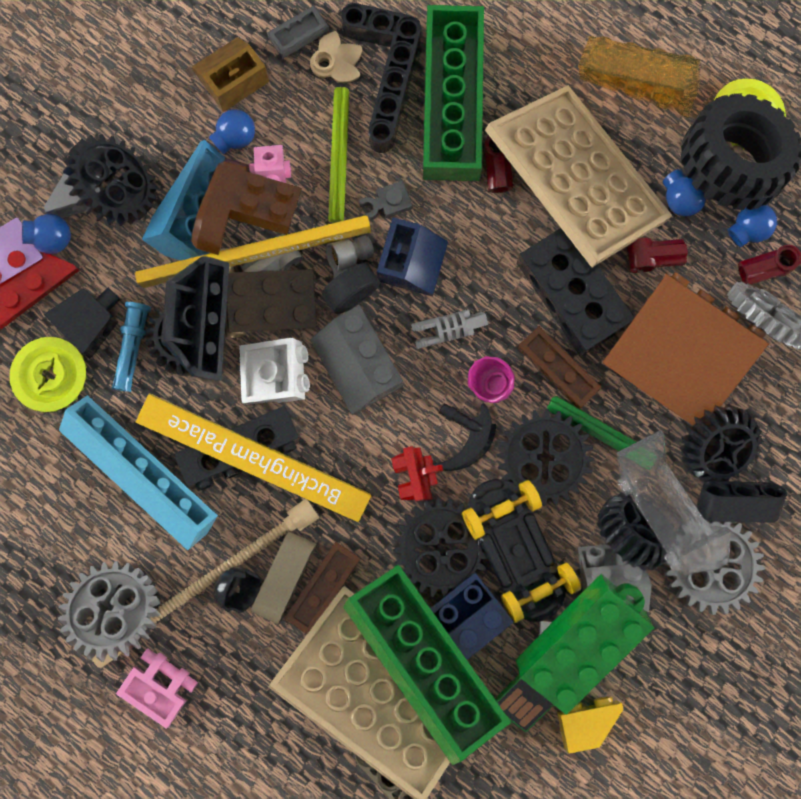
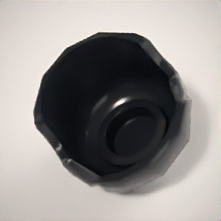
M232 567L224 571L214 587L213 597L217 605L227 612L233 610L243 613L254 603L260 591V577L244 567ZM238 585L240 588L239 593L234 591Z

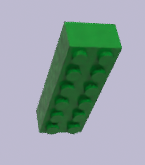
M427 5L423 180H480L482 170L484 6Z
M399 564L348 598L343 608L452 766L463 761L511 723Z

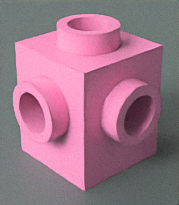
M282 145L254 147V163L249 164L250 173L286 183V178H291L290 160L284 161Z

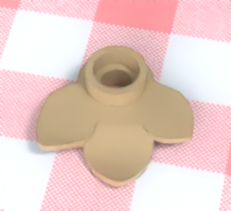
M337 31L328 33L321 38L318 51L311 57V70L316 76L321 78L331 77L339 83L353 82L360 77V72L355 65L362 55V46L341 44ZM326 61L329 63V66L320 67L319 64Z

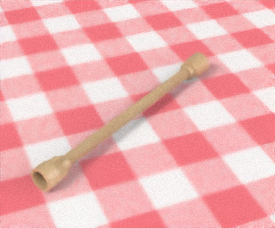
M304 499L288 510L287 514L289 516L283 519L284 522L273 528L272 531L270 530L269 533L267 532L266 535L259 537L256 542L254 541L250 546L243 548V551L241 550L237 555L227 559V562L224 561V564L214 568V571L211 570V573L208 572L207 575L198 579V582L195 581L194 584L192 583L191 586L185 588V591L182 590L181 593L179 592L178 595L169 599L168 602L166 601L165 604L156 608L160 616L153 617L151 620L157 623V621L163 619V616L166 617L167 614H170V612L179 608L180 605L182 606L183 603H186V600L189 601L193 596L195 597L196 594H199V591L202 592L206 587L208 588L209 585H212V582L215 583L224 571L232 567H238V565L247 561L248 558L250 559L251 556L260 552L261 549L263 550L264 547L266 548L267 545L276 541L277 538L282 537L283 534L289 531L292 532L297 528L299 531H302L318 520L320 517L310 502ZM108 653L104 662L97 659L96 655L92 658L94 664L99 668L104 667L113 660Z

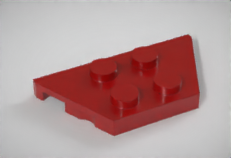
M12 251L8 255L7 261L10 266L19 268L25 264L26 257L21 251ZM40 252L43 257L40 261L0 283V330L79 272L78 268L56 256Z

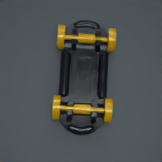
M492 479L477 486L470 495L468 509L462 512L465 524L473 538H479L504 592L501 595L503 605L514 623L523 619L530 622H540L549 619L561 608L566 596V589L570 594L581 590L579 579L567 562L558 566L533 514V511L542 507L540 496L534 485L527 480L520 483L518 488L506 480Z

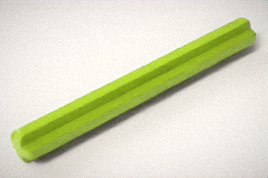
M336 87L334 89L328 214L331 223L344 221L349 89L346 87Z

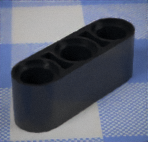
M706 481L702 486L695 511L702 519L713 522L773 523L778 521L788 493L782 486L770 482Z

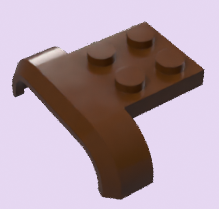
M227 158L220 162L215 169L196 216L191 242L196 249L219 255L229 218L287 235L302 188L250 173L249 164Z

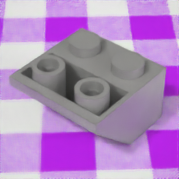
M608 545L577 548L582 592L602 574L616 586L630 583L637 587L645 600L643 609L649 611L652 584L647 570L643 571L638 566L633 568L630 562H623L621 556L617 553L613 554L614 550Z

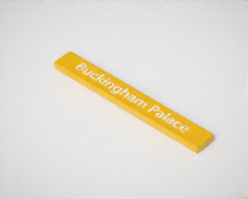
M365 215L222 250L219 255L210 253L202 256L229 262V267L371 233L368 216ZM202 256L136 271V282L142 288L166 283V281Z
M150 393L135 421L142 426L358 523L371 498V494Z

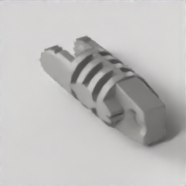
M467 309L413 323L411 326L413 331H423L432 327L435 329V336L421 338L415 342L417 349L474 335L473 329L488 325V321L484 312L470 314Z

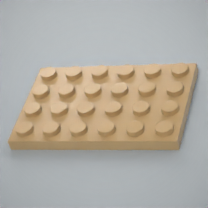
M569 85L490 122L485 129L591 267H594L635 242L638 238L658 228L672 217V214Z
M343 586L268 687L413 799H427L450 761L343 608L348 598L354 595L352 591Z

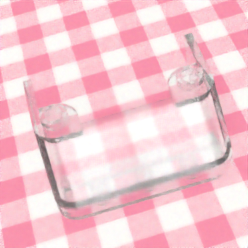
M662 430L617 452L619 474L621 477L617 480V483L625 496L630 494L667 552L665 559L671 570L687 575L716 570L728 564L731 531L726 526L714 533L712 532L666 463L665 437Z

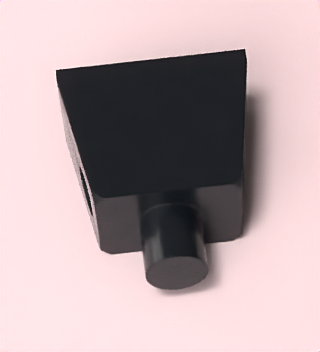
M109 287L96 299L84 288L49 310L44 316L84 356L90 359L118 324V321L108 311L121 299Z

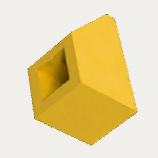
M612 696L594 699V705L582 707V702H579L567 715L562 711L557 712L564 749L570 754L600 748L624 710L622 703L617 700L613 701Z

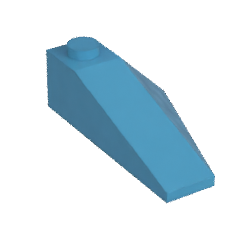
M202 140L155 211L142 238L143 241L164 256L180 261L209 253L196 249L191 242L196 216L217 165L225 160V157L207 141Z

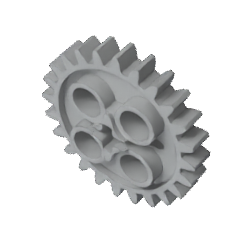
M737 281L727 293L728 299L732 301L731 304L738 308L737 311L747 320L754 323L756 327L764 329L766 334L776 341L785 343L789 347L792 345L797 350L801 349V315L788 308V306L781 304V301L769 292L757 287L754 288L748 283L745 284L742 281L739 283Z
M699 517L698 526L693 519L688 521L689 530L683 526L677 529L681 537L675 536L674 542L677 547L673 550L674 553L671 558L665 563L671 565V570L666 571L664 575L673 576L674 578L668 585L669 588L678 587L680 589L675 596L676 598L687 596L685 606L691 607L696 602L697 612H703L706 606L708 607L709 615H716L718 607L722 614H729V605L734 610H740L738 600L743 603H750L751 601L747 593L758 594L759 592L753 586V583L763 582V579L757 576L756 573L757 571L765 570V567L757 564L756 560L764 557V554L754 553L753 550L759 545V542L749 543L748 539L752 532L749 531L741 534V523L730 527L731 522H721L720 524V522L710 521L709 523L707 520ZM696 540L703 543L705 547V552L701 557L693 552L692 546ZM726 543H730L735 549V555L732 559L726 557L723 552V547ZM714 560L716 563H735L740 565V569L688 566L687 561L706 562ZM694 571H699L704 576V583L701 587L695 586L692 582ZM726 573L731 574L734 578V586L730 590L723 585L722 581Z
M115 561L112 569H110L106 562H103L101 571H97L91 566L90 576L87 577L80 573L79 576L82 582L80 584L70 583L74 591L73 593H63L68 603L59 605V608L66 614L58 617V621L65 625L60 629V632L64 636H68L65 640L66 643L71 647L74 646V650L78 654L84 652V655L90 660L96 655L97 659L104 662L108 653L110 658L116 661L119 651L129 656V647L131 645L140 649L141 647L138 642L140 637L149 640L150 637L145 631L147 628H156L151 618L160 616L158 610L153 608L160 604V600L157 596H154L158 591L154 585H150L152 580L148 575L143 576L144 573L140 568H136L133 571L134 568L131 564L126 563L122 569L121 564ZM108 587L107 592L103 596L97 597L101 589ZM135 596L133 603L124 606L125 601L129 597ZM94 615L93 621L89 625L84 626L85 620ZM122 624L121 630L117 634L111 635L112 629L116 625Z

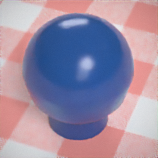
M238 109L228 110L217 120L216 131L209 138L224 155L230 149L236 150L248 146L255 136V124L246 112Z
M677 169L668 174L663 180V185L667 189L666 201L669 209L679 216L687 217L701 211L707 198L704 197L705 193L700 189L697 191L692 185L693 180L687 178L682 169Z
M768 205L748 210L746 207L738 213L736 223L728 228L727 231L739 247L744 246L748 242L760 243L769 239L775 232L777 216Z
M45 214L35 218L34 221L23 220L22 244H33L40 252L56 254L63 251L70 242V227L58 215Z

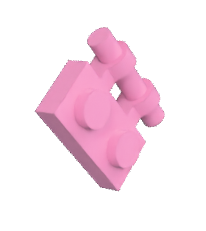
M148 648L141 656L142 660L150 664L147 670L144 672L137 666L133 667L116 694L167 729L187 701L179 696L177 692L183 687L192 693L198 682L189 676L190 672L184 668L179 670L166 661L167 657L162 653L156 654ZM159 671L172 679L168 688L154 679Z

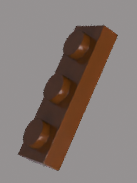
M540 326L517 347L579 409L602 388Z
M335 542L284 619L308 634L339 593L361 558Z

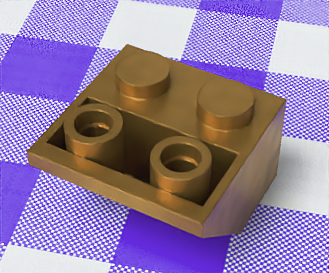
M239 37L192 66V70L223 112L269 83L266 66L252 47Z

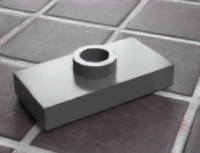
M315 5L267 32V36L281 58L284 59L328 33L329 26Z

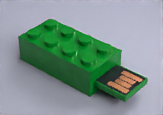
M600 574L516 659L519 675L495 698L508 719L524 732H527L553 706H556L567 715L654 629L649 616L643 609L645 600L641 591L630 583L616 586L604 575Z

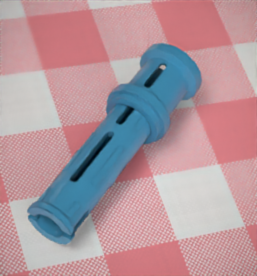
M125 302L127 312L124 325L120 327L123 338L112 389L131 392L141 339H144V336H146L144 328L147 314L151 312L152 307L136 302Z

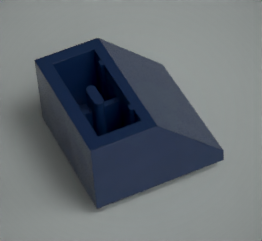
M393 217L378 265L377 278L381 283L433 297L448 241L420 224Z
M476 573L430 608L466 660L514 623Z

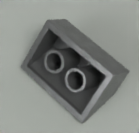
M360 305L334 318L310 339L352 415L403 388L401 376Z

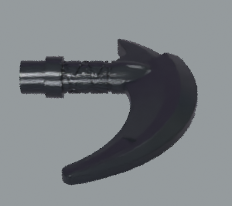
M444 403L439 414L446 417L445 419L449 421H455L457 424L466 427L470 432L465 446L457 455L444 462L433 463V465H442L444 471H456L469 467L485 455L493 442L496 424H492L491 416L485 403H482L480 406L479 416L472 419L460 413L454 406L451 407Z

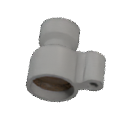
M366 235L355 238L354 242H351L349 239H342L326 245V256L329 265L333 269V278L355 266L357 259H369L374 254L372 242Z

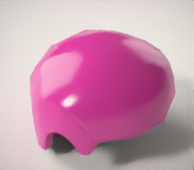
M485 356L475 361L469 369L468 386L484 402L499 403L507 399L514 389L515 375L510 366L498 357Z

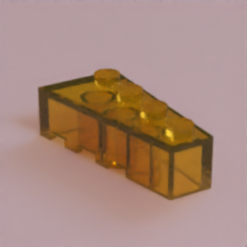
M589 36L578 64L581 80L612 91H617L618 87L622 88L629 97L637 100L643 97L650 98L657 102V107L667 110L668 105L681 109L680 115L687 118L690 116L699 91L701 60L687 54L677 55L668 53L660 48L649 49L640 47L632 42L622 43L612 41L604 36L599 38Z

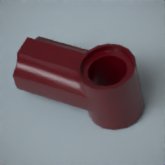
M488 135L483 148L488 192L505 193L513 190L511 163L502 152L495 153L490 150L489 147L495 143Z
M638 238L627 246L630 272L638 273L637 270L650 272L659 267L685 265L688 254L687 244L684 242V239L652 241L651 238Z
M789 244L783 245L777 250L740 261L738 263V272L741 280L745 284L753 285L778 276H786L801 264V252L797 247ZM779 256L787 257L790 261V266L782 265L779 261Z

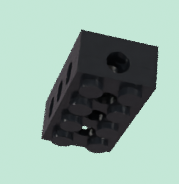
M561 228L519 254L516 264L580 357H583L625 330L634 319V316L599 266L591 267ZM552 264H560L564 270H556ZM568 287H576L581 294L575 295L571 293ZM585 311H593L596 314L597 319L589 318L586 315Z

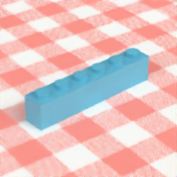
M88 395L65 410L59 431L185 549L189 550L207 535L218 515Z

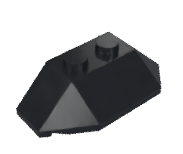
M208 256L200 257L166 281L161 342L193 377L222 381L229 262Z

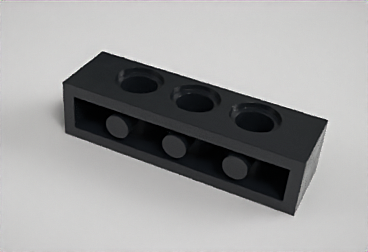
M285 405L229 429L260 443V436L264 432L271 431L274 433L275 438L267 447L282 454L297 449L296 444L301 442ZM191 447L174 453L187 487L191 489L197 488V491L212 487L214 485L213 480L224 476L225 479H229L242 473V470L220 460L215 469L207 470L205 462L209 455Z

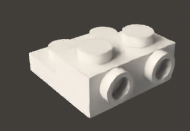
M285 338L239 346L242 404L250 405L273 401L282 403L305 400V392H308L310 388L309 378L304 374L303 363L308 361V351L301 341L294 338Z

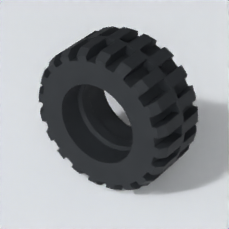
M742 93L730 94L729 97L724 95L705 105L685 134L681 144L682 165H686L684 168L687 178L693 180L692 185L697 191L699 189L705 193L704 197L708 200L714 199L718 201V205L723 207L733 206L735 210H744L746 207L748 210L757 209L772 202L792 180L801 166V145H799L801 137L799 132H795L793 121L791 119L788 120L784 116V111L780 108H774L771 106L772 103L766 99L761 101L757 99V96L750 94L744 97ZM726 141L746 149L756 163L739 157L730 149Z

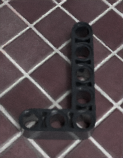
M350 3L343 8L341 13L344 34L351 39L390 47L368 132L370 147L375 152L385 153L392 149L395 142L421 42V24L416 17L359 3ZM351 20L360 21L356 24L349 23ZM378 26H385V27H387V28L384 29V30L376 29V27H378ZM412 32L414 35L405 36L403 33ZM399 57H405L408 60L404 62H399L396 59ZM393 82H398L401 84V86L393 88L389 86V84ZM387 107L395 110L390 114L382 112ZM379 133H384L388 135V137L384 140H379L375 138V136Z

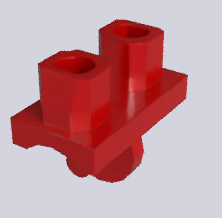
M413 446L403 448L404 453L391 459L395 473L407 471L409 473L410 482L398 485L400 499L415 501L432 500L430 486L438 485L436 474L444 471L443 466H434L431 455L423 457L420 447L413 448Z

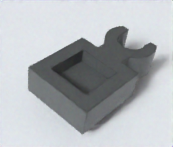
M403 180L377 189L376 194L378 198L365 197L359 201L360 207L370 205L373 208L370 213L364 214V216H368L369 221L375 219L378 213L382 211L385 217L389 218L413 209Z

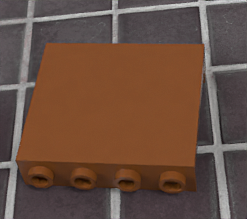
M677 272L672 276L666 273L602 363L685 421L694 425V417L702 418L704 416V409L712 413L715 405L719 407L723 405L769 343L764 339L766 335L764 331L752 323L747 328L738 322L741 317L739 314L727 306L721 310L713 305L714 297L702 289L696 293L687 286L690 281Z

